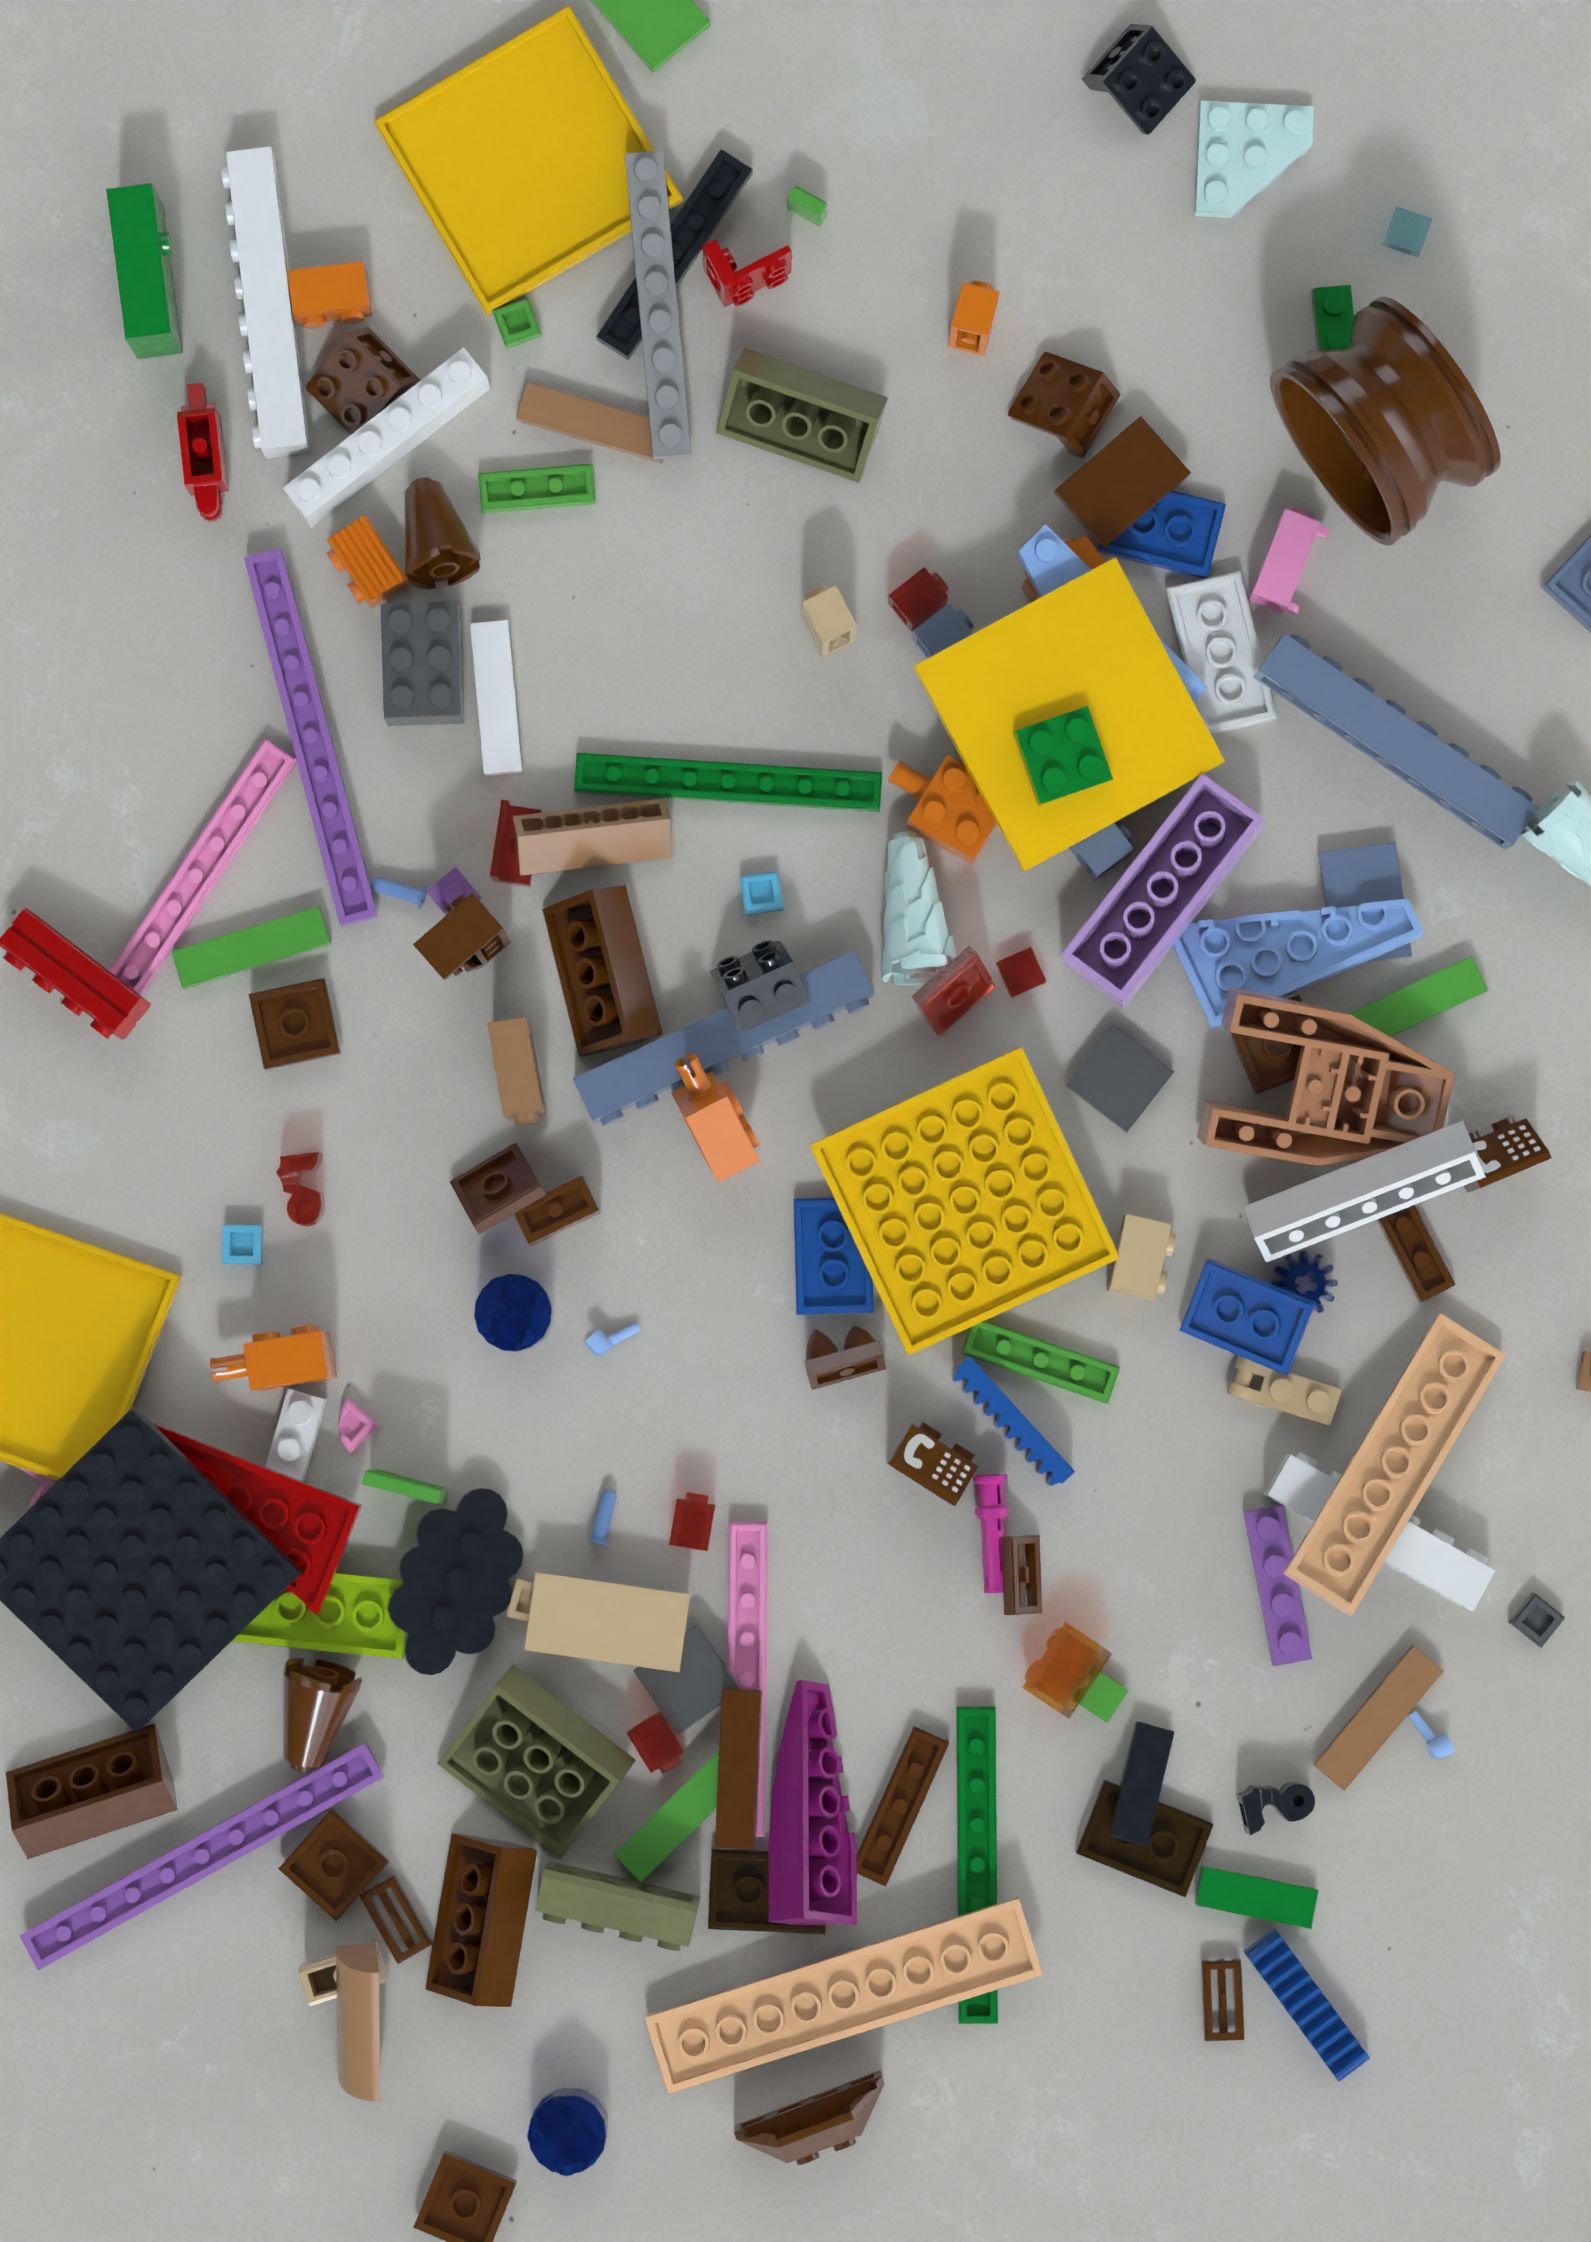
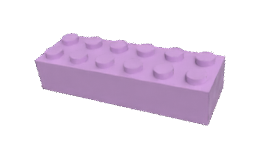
M1202 773L1061 954L1062 964L1124 1010L1263 831L1264 818Z

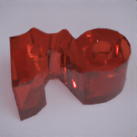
M320 1152L280 1156V1167L276 1171L281 1180L283 1191L292 1195L287 1203L288 1216L294 1223L301 1226L310 1227L316 1225L324 1214L325 1200L323 1194L305 1187L301 1183V1176L305 1172H316L320 1167L323 1156Z

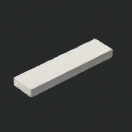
M509 621L470 623L484 776L523 773Z

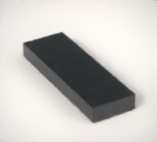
M1139 1721L1135 1723L1108 1837L1144 1847L1148 1846L1174 1731Z

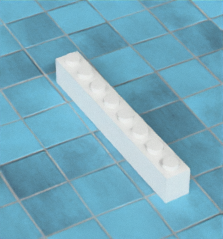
M271 146L226 152L227 165L221 166L224 189L230 188L232 202L225 203L228 225H235L236 239H230V250L233 263L239 262L240 276H234L237 299H243L245 313H239V325L242 337L248 336L249 350L243 351L246 374L252 373L254 387L247 388L250 410H257L258 424L252 425L255 448L261 447L266 459L311 453L296 322L292 312L287 272L289 270L276 157Z

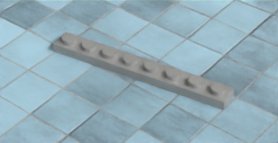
M663 151L625 153L653 460L691 457Z

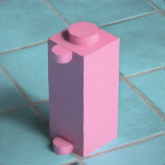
M1285 508L1248 601L1281 614L1286 612L1297 615L1300 607L1291 603V599L1316 536L1327 538L1329 533L1327 527L1320 525V521L1313 519L1314 515L1311 512L1301 508H1293L1292 511Z

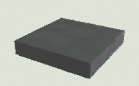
M1113 1025L1067 1083L1066 1087L1127 1133L1174 1071Z
M695 1625L685 1632L680 1672L637 1667L633 1670L677 1735L687 1730L721 1705L722 1688L742 1689L699 1625Z

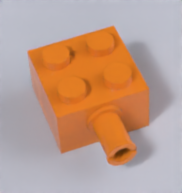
M947 755L935 776L931 775L928 778L900 760L892 771L888 782L917 797L916 802L918 803L909 817L906 827L972 866L997 824L966 766Z
M691 1053L685 1055L692 1068L690 1071L682 1057L674 1064L685 1086L671 1092L704 1159L719 1183L759 1162L760 1160L754 1148L760 1146L751 1126L745 1119L744 1112L727 1081L724 1080L719 1083L713 1072L706 1074L698 1055Z
M314 1325L291 1328L292 1336L281 1337L280 1332L275 1333V1331L252 1335L253 1342L243 1344V1354L210 1358L211 1369L227 1367V1370L211 1372L213 1382L218 1383L219 1381L248 1377L250 1391H266L336 1379L329 1332L319 1331V1327Z

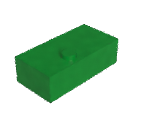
M152 183L106 189L125 339L137 359L183 353L170 259L172 247L166 228L164 206Z

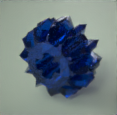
M1307 1251L1299 1252L1298 1264L1290 1254L1285 1256L1284 1261L1289 1270L1282 1266H1275L1273 1270L1277 1275L1283 1277V1281L1276 1280L1270 1283L1317 1302L1314 1310L1317 1313L1323 1312L1324 1307L1319 1298L1328 1302H1332L1335 1298L1332 1293L1325 1291V1287H1335L1338 1285V1281L1335 1279L1325 1280L1324 1275L1332 1272L1333 1266L1330 1264L1319 1269L1318 1266L1322 1261V1255L1316 1254L1310 1264H1308ZM1308 1275L1312 1279L1308 1281V1283H1313L1312 1290H1305L1300 1293L1296 1289L1300 1285H1295L1296 1277L1301 1278Z

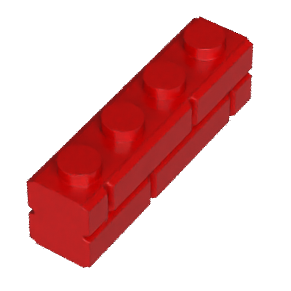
M28 908L23 909L12 922V926L8 927L0 938V947L7 951L2 958L19 971H22L25 966L35 973V976L32 978L34 983L49 994L54 989L65 996L60 1003L77 1016H80L83 1011L94 1019L90 1026L107 1039L112 1034L122 1040L125 1039L136 1026V1022L150 1008L151 1003Z

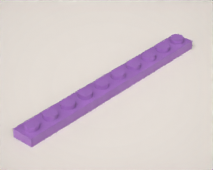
M279 548L245 557L246 568L339 924L343 927L377 918L378 913L283 551Z
M367 1742L26 1931L20 1935V1938L37 1970H40L384 1778L385 1775Z

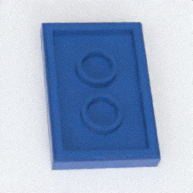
M1172 491L1107 548L1103 549L1098 543L1097 551L1102 554L1207 579L1226 504Z
M794 1199L796 1315L874 1313L873 1280L835 1199Z
M1208 1258L1204 1264L1179 1331L1279 1373L1288 1375L1317 1302Z

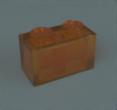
M1065 1622L1061 1628H1056L1049 1636L1046 1643L1048 1649L1040 1661H1034L1025 1674V1680L1027 1681L1022 1688L1070 1719L1112 1653Z

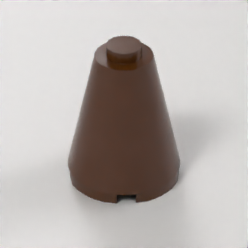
M428 477L419 478L411 482L404 493L405 573L409 584L420 589H437L435 582L447 580L448 585L452 586L471 578L480 569V552L441 483Z
M294 1658L286 1661L283 1671V1757L286 1761L290 1762L289 1766L292 1769L301 1772H311L313 1768L320 1767L323 1764L360 1690L362 1679L360 1677L354 1680L356 1672L333 1662L316 1659L315 1666L303 1665L304 1658Z

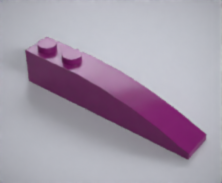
M806 1680L797 1681L785 1721L771 1802L768 1862L769 1922L790 1925H857V1845L855 1834L848 1833L845 1812L851 1810L848 1795L842 1796L838 1773H842L844 1770L842 1758L838 1757L833 1746L832 1739L837 1736L830 1688L827 1684Z

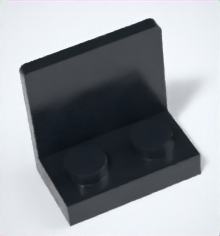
M1130 24L1082 78L1090 90L1108 92L1137 128L1147 135L1157 127L1196 82L1195 77L1155 28L1150 25Z

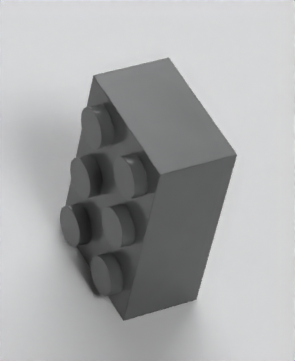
M458 601L381 604L383 709L387 725L465 723L462 622Z

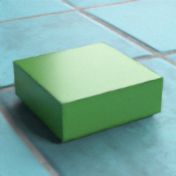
M793 186L787 197V209L820 227L827 216L826 202L797 186Z
M528 298L492 310L506 349L542 336Z
M1094 1668L1074 1701L1107 1723L1129 1690Z

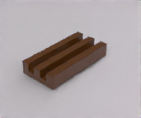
M1040 1535L1001 1537L1004 1615L1042 1613ZM1026 1584H1027V1606H1026Z
M395 1875L359 1895L397 1964L433 1944ZM389 1887L392 1889L421 1942L415 1944L386 1892V1889ZM377 1894L408 1948L404 1952L399 1948L372 1899Z
M1201 1960L1204 2040H1244L1241 1960ZM1225 1969H1232L1235 2023V2031L1228 2032ZM1211 1970H1217L1219 2032H1213Z

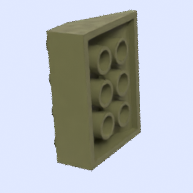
M512 1664L437 1764L552 1854L561 1859L619 1785L636 1760Z

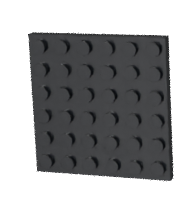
M135 1406L0 1537V1601L136 1733L166 1706L303 1571Z

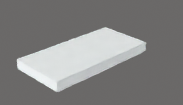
M1241 571L1166 588L1165 593L1182 661L1208 687L1194 704L1210 734L1213 735L1275 720L1277 716L1270 689L1253 678L1263 660Z

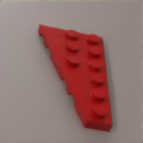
M152 1422L303 1570L286 1590L297 1596L314 1614L320 1615L362 1505Z

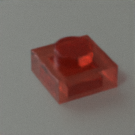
M1031 947L995 963L1011 999L1047 982Z

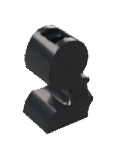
M1298 1782L1283 1784L1279 1790L1271 1785H1249L1245 1791L1236 1794L1244 1830L1249 1835L1260 1831L1265 1824L1262 1814L1265 1806L1272 1805L1276 1812L1288 1822L1304 1819L1313 1811L1315 1806V1796L1312 1790Z

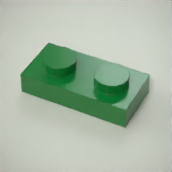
M1351 284L1313 288L1311 297L1317 350L1348 348L1351 342L1354 318Z

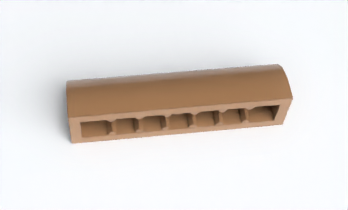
M665 798L512 816L520 876L673 858L671 818Z
M376 1943L336 1946L338 2081L342 2089L355 2098L366 2101H380V1994Z

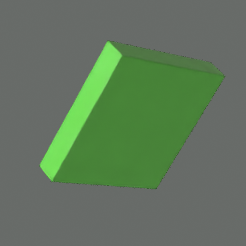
M379 1469L366 1470L362 1480L364 1485L434 1504L444 1503L448 1491L446 1487Z

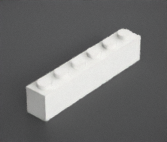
M463 347L282 489L288 500L311 528L491 389L488 377Z
M1460 1121L1246 1205L1244 1208L1254 1239L1265 1261L1269 1262L1486 1176L1463 1121Z
M1300 1451L1296 1457L1286 1454L1263 1495L1313 1523L1341 1474L1332 1471L1331 1475L1328 1476L1316 1469L1319 1462ZM1412 1515L1384 1563L1465 1610L1473 1612L1495 1573L1494 1569L1487 1566L1489 1558L1471 1548H1468L1465 1554L1452 1546L1455 1542L1454 1538L1437 1529H1434L1432 1534L1418 1527L1421 1520Z

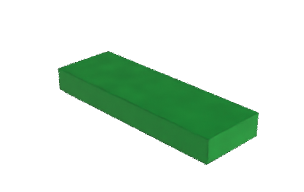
M1202 1865L1195 1905L1311 1929L1319 1890Z

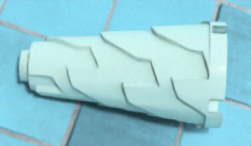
M1575 779L1565 784L1571 790L1568 795L1564 796L1557 790L1538 808L1527 824L1529 829L1525 828L1521 836L1538 850L1546 853L1567 872L1583 880L1591 887V797Z
M914 831L894 834V840L888 843L887 872H885L886 910L884 914V945H881L880 966L882 981L887 983L892 975L893 985L906 986L940 982L939 972L943 970L947 971V979L952 978L958 974V959L953 936H949L942 901L940 902L934 868L930 867L923 838H918L917 833Z

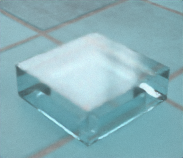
M1396 206L1382 245L1418 257L1432 218Z

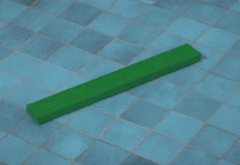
M577 753L574 792L880 812L882 772Z
M956 1706L958 1916L997 1904L995 1706ZM998 1989L959 2001L958 2023L998 2024Z

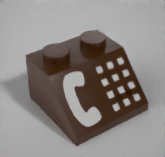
M1512 1115L1491 1124L1494 1132L1480 1137L1477 1130L1469 1133L1486 1177L1464 1185L1467 1193L1552 1158L1549 1150L1526 1118L1515 1122Z
M922 1422L919 1428L911 1424L886 1464L950 1505L956 1506L978 1468L976 1464L971 1462L975 1455L957 1443L954 1444L952 1449L938 1441L942 1434Z

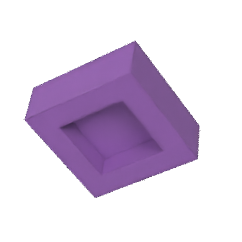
M456 867L426 890L445 915L448 914L445 911L446 907L460 895H464L467 898L473 893L478 900L481 899L480 895Z

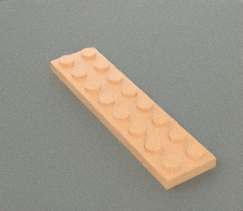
M1438 1314L1283 1574L1348 1616L1353 1615L1506 1354L1443 1314Z

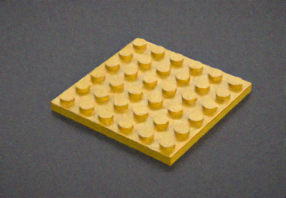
M1022 1046L810 1144L812 1152L908 1356L1120 1259Z

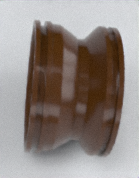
M1379 297L1372 301L1368 307L1362 308L1354 315L1351 342L1348 348L1308 351L1303 356L1293 357L1286 362L1285 366H1281L1273 371L1270 376V387L1276 408L1304 461L1348 518L1366 535L1380 544L1386 546L1393 545L1401 539V536H1405L1415 529L1416 523L1426 516L1440 482L1446 481L1466 487H1474L1482 482L1485 477L1495 473L1500 467V449L1494 429L1482 403L1466 376L1428 327L1405 306L1391 298Z

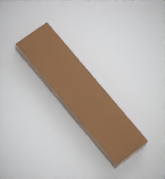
M530 382L526 383L516 415V421L662 464L663 459L653 460L648 417Z
M1411 1645L1313 1765L1345 1791L1444 1670L1414 1645Z

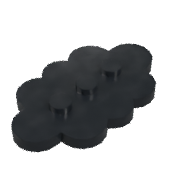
M484 1488L470 1490L461 1497L455 1511L439 1508L431 1510L422 1516L416 1529L418 1546L407 1551L400 1560L399 1571L403 1584L394 1589L390 1595L387 1610L393 1624L402 1631L407 1632L403 1648L405 1660L412 1669L420 1674L434 1675L441 1673L449 1667L456 1652L475 1654L486 1649L492 1642L495 1634L493 1617L506 1610L510 1604L512 1591L508 1579L516 1574L521 1567L524 1554L518 1539L511 1533L503 1530L508 1514L507 1507L502 1497L493 1490Z

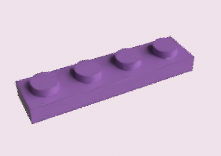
M1283 1505L1245 1511L1243 1515L1272 1665L1278 1666L1311 1660L1312 1654L1299 1586L1297 1582L1283 1574L1293 1557Z

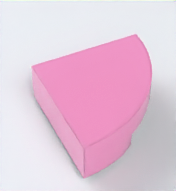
M348 1398L340 1411L339 1432L343 1445L350 1453H353L378 1424Z

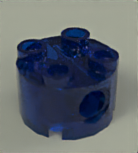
M507 1274L493 1278L482 1288L475 1302L474 1318L478 1332L489 1344L503 1351L523 1352L534 1348L546 1339L553 1326L554 1307L550 1295L540 1283L525 1275Z
M556 2089L543 2097L533 2111L527 2134L530 2150L537 2161L551 2172H556L563 2176L583 2172L595 2164L604 2151L608 2133L607 2114L598 2098L584 2089Z

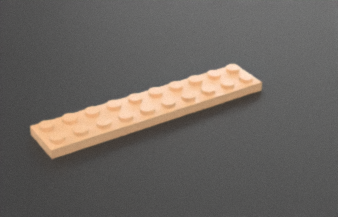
M1016 1897L646 2015L644 2019L667 2092L670 2094L1043 1975V1971L1020 1899Z

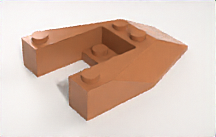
M1229 987L1221 1023L1226 1030L1231 1033L1302 1046L1287 1114L1205 1100L1197 1138L1205 1146L1322 1166L1363 1160L1443 1128L1455 1077L1454 1072L1351 1014L1265 993Z

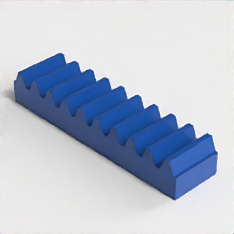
M970 1356L955 1368L956 1372L952 1380L954 1382L962 1379L967 1381L963 1392L969 1393L975 1390L977 1395L973 1403L975 1405L983 1402L988 1404L983 1414L985 1416L995 1413L998 1415L994 1426L996 1428L1005 1425L1009 1427L1004 1437L1008 1440L1014 1437L1019 1438L1015 1449L1017 1451L1029 1449L1025 1460L1028 1463L1036 1460L1040 1461L1036 1472L1038 1474L1050 1472L1046 1482L1049 1486L1058 1483L1063 1484L1075 1473L1070 1465Z
M1275 1928L1243 1951L1338 2081H1341L1370 2059Z

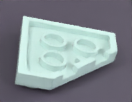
M1201 101L1199 105L1194 216L1233 218L1244 208V205L1278 178L1290 164L1305 154L1313 144L1314 106Z

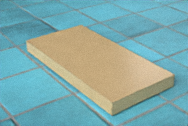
M535 1572L524 1650L680 1672L691 1594Z

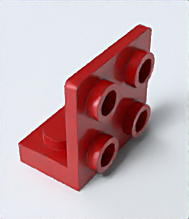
M716 239L702 246L703 269L724 308L731 304L740 306L747 303L755 296L754 292L766 286L768 289L780 286L788 280L787 275L792 270V251L789 245L736 272L734 270L737 269V264L727 247L721 249Z

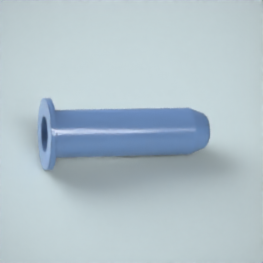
M382 877L373 878L371 888L375 892L418 904L419 909L422 908L426 899L427 887L425 886L423 889H419Z
M605 1489L602 1492L591 1538H586L587 1541L609 1546V1543H606V1538L617 1498L614 1490Z

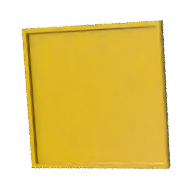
M569 5L373 121L487 317L493 314L492 310L511 304L631 233L625 153L655 151ZM665 169L668 209L670 210L682 203L683 198Z
M1116 557L912 667L1022 872L1029 870L1225 762ZM1088 706L1113 780L1038 806L1013 732Z
M0 1213L1 1462L58 1481L131 1409L182 1278L180 1275Z

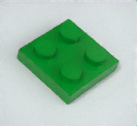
M1088 706L1013 732L1038 806L1113 780Z

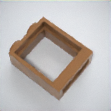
M524 1016L487 1023L504 1117L508 1121L516 1123V1126L538 1123V1116L546 1115L530 1022Z

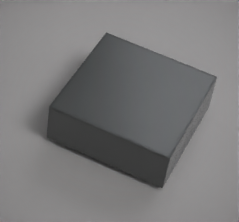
M1532 1592L1509 1621V1624L1538 1647L1542 1648L1565 1617L1536 1593Z

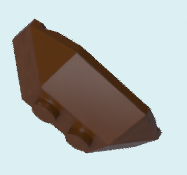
M881 2070L737 2124L734 2126L735 2138L785 2163L796 2160L797 2165H803L819 2158L818 2152L833 2146L834 2151L848 2148L856 2143L855 2137L861 2136L885 2084Z

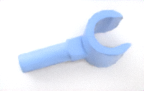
M637 1322L613 1333L610 1337H607L599 1329L586 1340L585 1345L594 1355L601 1356L613 1345L619 1343V1341L641 1330Z
M1416 1710L1408 1715L1423 1735L1427 1749L1433 1758L1441 1759L1454 1752L1447 1734L1435 1738L1432 1730H1430Z

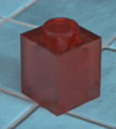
M923 567L889 594L887 603L912 632L947 605L948 595L946 592L949 588L938 573L930 574Z
M686 1492L685 1499L677 1498L669 1545L708 1551L716 1504L708 1503L709 1495Z
M660 1710L627 1730V1735L650 1773L659 1769L664 1774L682 1763L679 1756L685 1752V1748Z

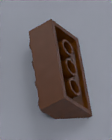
M626 885L590 889L543 908L578 1056L584 1057L636 1044L662 1035Z
M155 1723L143 1727L138 1733L134 1730L6 1772L11 1829L27 1859L178 1810L174 1780Z
M457 1833L451 1834L426 1990L474 2006L511 2007L535 1870L536 1849L512 1842Z

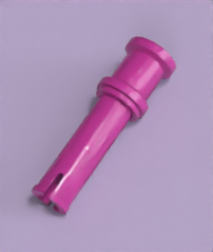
M1007 1474L973 1476V1482L977 1483L978 1507L975 1508V1515H977V1519H980L982 1531L984 1593H1003L1001 1537L1005 1536L1004 1518H1007L1009 1514V1507L1005 1506L1004 1482L1008 1480Z

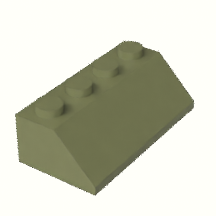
M744 348L733 368L716 433L859 483L878 433L888 397Z
M548 1860L543 1871L535 1911L542 1912V1919L546 1921L565 1924L566 1918L582 1922L581 1928L588 1931L603 1933L604 1928L620 1931V1938L642 1942L643 1937L658 1940V1947L680 1951L681 1945L689 1947L700 1896Z

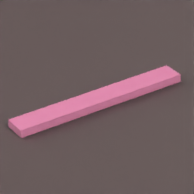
M267 739L263 740L110 969L112 974L141 996L297 764L296 758Z
M729 1522L727 1667L742 1689L763 1690L756 1837H765L768 1522Z

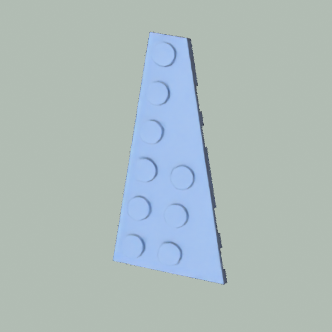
M1409 899L1361 903L1359 906L1322 907L1321 910L1300 912V910L1245 915L1235 919L1199 920L1197 923H1190L1173 945V948L1211 1029H1215L1221 1026L1229 987L1285 998L1424 936V931Z

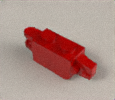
M203 383L187 384L189 405L181 406V411L177 412L184 485L191 496L195 495L196 507L201 517L213 523V521H217L223 515L221 492L229 491L221 416L216 409L215 402L207 403L206 389Z

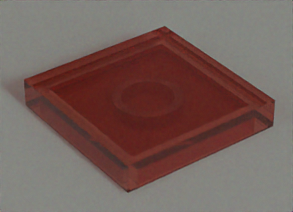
M968 946L911 998L930 1029L937 1036H941L993 990L995 984L979 955Z

